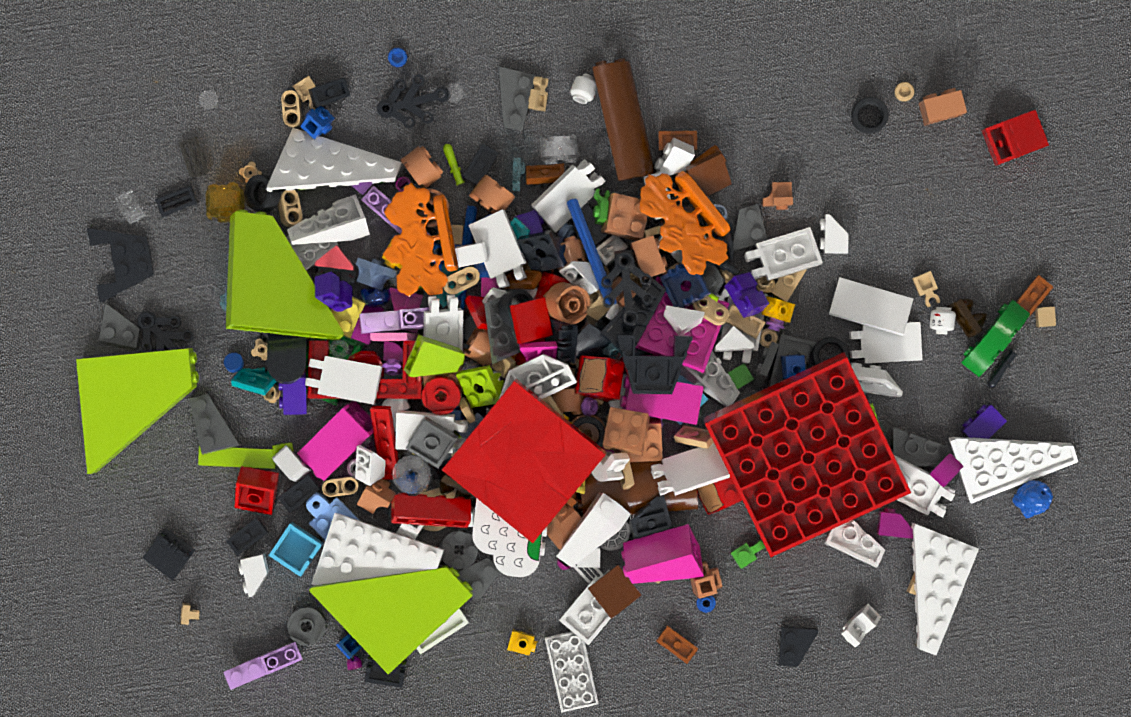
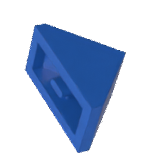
M349 633L336 644L348 659L362 648Z

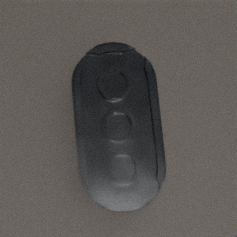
M268 333L267 369L270 376L278 383L292 384L298 381L305 373L306 337Z

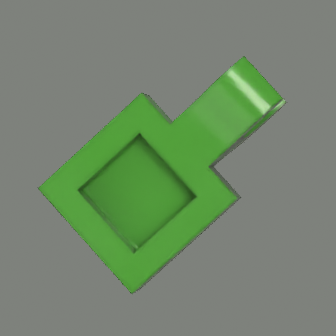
M598 188L594 192V199L598 202V205H595L593 209L595 224L603 225L608 218L609 190H606L604 197L600 196Z
M759 540L750 547L746 542L730 553L742 569L757 559L755 553L764 549L765 545L762 540Z

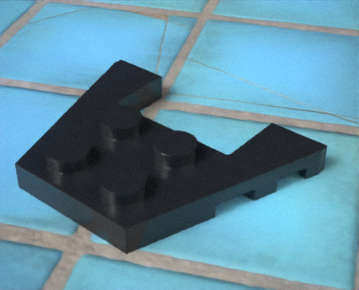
M92 228L87 229L90 246L110 243L116 282L97 285L99 302H105L109 298L154 275L148 237Z
M617 334V341L632 393L672 394L693 337L674 335L673 356L635 355V335Z

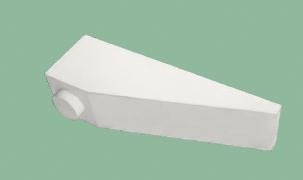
M713 350L704 373L683 365L681 366L680 375L694 385L703 386L704 392L726 407L732 405L740 394L729 374L724 371L721 366V360L719 357H716Z

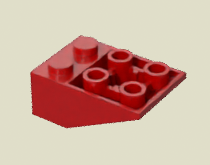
M1036 110L981 130L995 166L1049 146Z

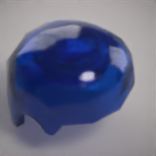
M378 289L360 290L363 302L372 308H380L391 299L390 289H383L382 292Z

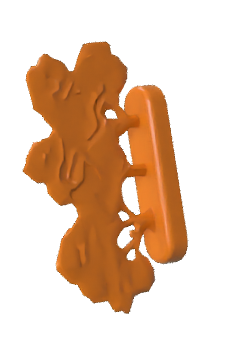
M684 171L676 175L675 183L682 191L679 192L672 189L673 182L668 174L662 173L657 177L648 174V177L645 179L646 185L641 188L640 211L649 217H660L665 220V224L660 227L662 239L660 240L659 248L670 253L682 250V263L688 273L692 275H703L706 261L717 265L728 259L726 254L727 244L722 240L715 239L712 236V230L715 234L722 237L730 231V226L692 177ZM667 194H674L675 197L678 195V198L674 200L668 199ZM686 197L694 206L695 210L692 213L686 212L682 207L683 198ZM700 214L709 226L701 227L697 215ZM708 233V238L704 239V235Z
M412 183L405 185L402 192H397L392 198V202L387 205L384 214L392 224L402 228V233L393 237L391 247H388L383 255L390 263H400L402 265L399 274L396 276L397 289L400 293L410 297L421 286L430 296L442 294V288L446 286L448 278L440 271L438 267L440 262L444 260L448 271L458 270L447 201L443 194L435 196L433 199L435 212H431L426 207L430 199L429 190L426 188H416ZM417 209L423 210L424 215L427 214V217L418 215ZM422 219H426L424 224H421ZM432 219L437 220L439 234L430 236L426 232V225ZM435 240H440L443 253L441 256L432 252ZM435 261V265L430 266V262Z

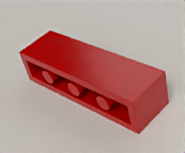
M398 493L394 495L391 501V523L468 528L471 522V500L464 497L447 498L443 495L428 497L425 494L408 496L407 493Z

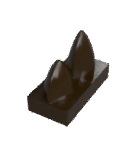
M959 299L947 306V308H951V311L955 312V319L968 338L982 331L987 314L976 313L972 315L973 300Z
M444 471L442 472L439 485L441 495L448 494L456 489L455 497H464L469 500L471 498L475 499V496Z

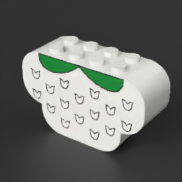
M476 499L472 534L476 547L486 554H492L497 569L507 576L525 577L532 574L539 565L540 555L544 556L546 543L542 542V537H546L547 527L532 543L481 501Z

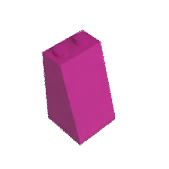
M625 377L623 383L625 394L621 396L620 407L622 409L648 413L651 417L697 425L703 386L677 382L672 394H633L629 379Z
M351 401L297 453L300 456V460L311 467L316 477L323 481L326 480L357 450L358 445H362L373 434L371 416L356 401Z
M689 524L623 543L624 551H621L623 561L625 562L623 572L625 577H629L632 584L704 577L701 548Z

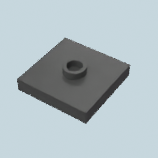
M425 416L405 449L439 468L459 436Z

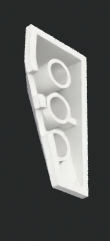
M356 194L332 203L333 206L325 211L322 209L312 219L306 218L287 229L291 243L352 241L370 235Z
M599 492L556 557L570 567L575 566L620 531L631 514L606 494Z

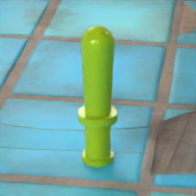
M445 144L443 151L451 168L450 173H453L456 186L465 183L460 173L461 167H458L452 146Z

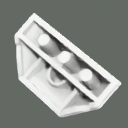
M542 354L508 371L500 397L515 379L540 399L577 383V380L568 364Z
M851 363L864 393L893 397L902 396L903 391L886 370H881V366L870 365L869 368L862 367V364Z

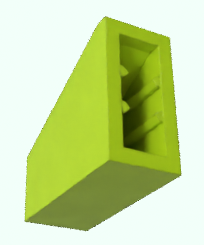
M418 335L404 371L410 377L458 372L459 367L464 363L465 354L458 347Z

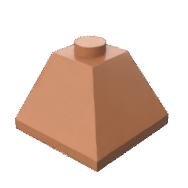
M567 503L547 527L548 537L559 550L582 518L579 512Z

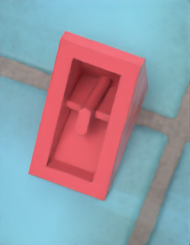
M337 245L315 262V266L355 270L354 265Z

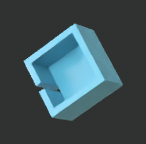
M291 522L268 556L301 577L311 564V559L317 555L324 543Z

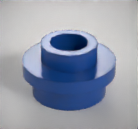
M710 595L700 599L697 598L696 604L700 611L708 613L715 608L716 601ZM709 600V606H703V601Z

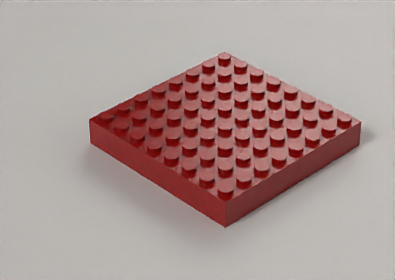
M845 352L704 417V423L770 557L911 493Z

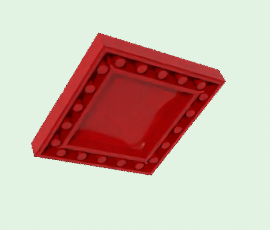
M515 379L444 466L442 471L530 542L534 543L605 457L607 452Z

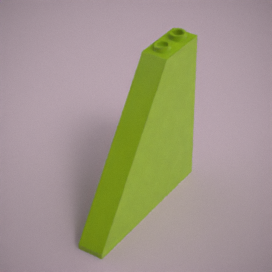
M247 210L235 211L230 216L226 329L339 340L343 337L344 332L329 307L315 298V284L275 218L267 215L265 212H256L254 214L248 213Z
M193 348L76 359L87 474L97 473L197 387V382H199L198 372L195 371L197 355Z
M447 565L431 570L313 585L309 589L316 599L387 674L391 673L473 596L471 585L467 581L462 582L458 578L460 574L454 567L449 568Z

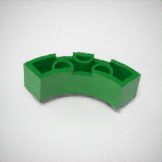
M1013 299L1008 304L1004 303L997 311L999 315L989 329L973 347L970 345L963 353L965 357L961 363L978 377L990 367L999 353L1004 351L1012 341V337L1021 329L1030 315L1028 311Z

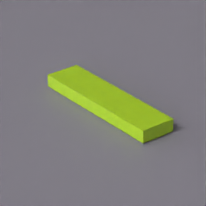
M199 446L198 465L244 466L275 469L276 466L272 459L274 456L273 449L233 447L202 455Z

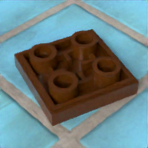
M720 151L685 167L687 173L706 196L732 184Z
M616 565L587 588L611 619L641 596L629 578L625 577L619 565Z

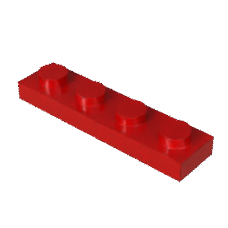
M372 406L370 412L376 453L386 461L385 477L382 479H399L401 474L391 406Z

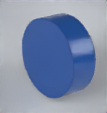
M394 48L388 54V60L394 67H402L407 62V54L401 48Z
M230 353L224 359V366L229 372L236 373L243 368L244 360L240 354Z

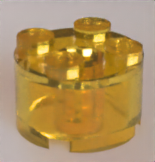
M230 182L227 185L211 184L208 186V190L205 193L206 216L208 219L212 220L213 217L217 218V222L227 223L230 222V216L235 211L245 210L244 191L238 187V183Z

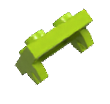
M490 365L462 370L456 374L471 408L495 404L499 400L504 380H498L501 373H493ZM475 384L483 387V393L477 392L478 386Z

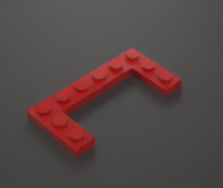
M309 341L308 378L321 379L322 369L309 367L310 359L324 361L325 356H329V341ZM403 341V379H380L376 399H422L423 376L410 377L404 371L415 341ZM308 386V399H341L318 394L319 388Z

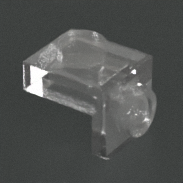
M132 189L115 198L122 215L129 224L139 221L146 216Z

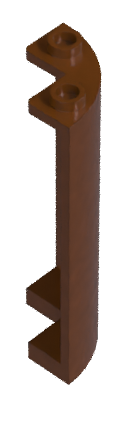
M625 58L614 60V63L608 64L606 60L596 62V66H593L592 69L618 181L655 174L630 62L626 61Z
M662 461L630 462L635 484L625 490L622 489L620 480L598 481L591 472L585 480V493L581 494V499L578 500L579 511H583L584 515L600 492L616 501L631 515L635 514L659 494L658 482L667 481L665 475L654 479L651 473V466L656 464L663 465ZM697 488L675 495L673 491L664 494L668 511L698 509Z

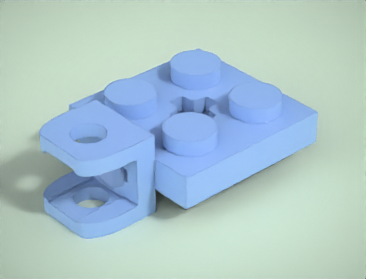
M316 492L306 500V507L314 516L309 524L325 541L334 513L361 521L337 496L329 502L324 495ZM318 501L320 504L314 505L313 502Z

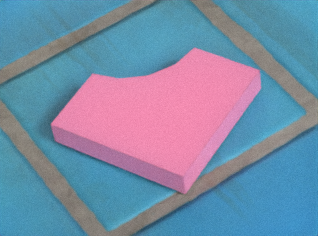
M370 333V340L416 341L419 333Z

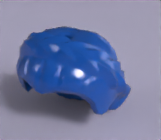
M1031 480L1024 483L1018 489L1012 501L1015 506L1020 508L1026 518H1030L1049 509L1053 494L1045 483Z

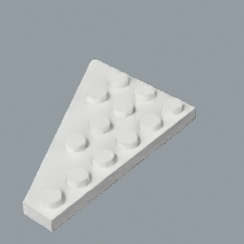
M292 128L267 185V191L272 192L275 189H286V191L316 188V186L329 185V187H336L337 185L349 186L359 185L360 182H372V184L382 181L395 182L402 162L321 136L313 139L307 132Z
M964 437L949 438L954 457L964 466L959 472L970 503L977 502L1078 462L1074 446L1071 443Z
M334 513L312 584L321 585L439 568L444 549L339 513Z
M912 523L913 571H915L914 590L916 592L915 612L917 613L916 632L918 634L917 648L937 655L979 549Z

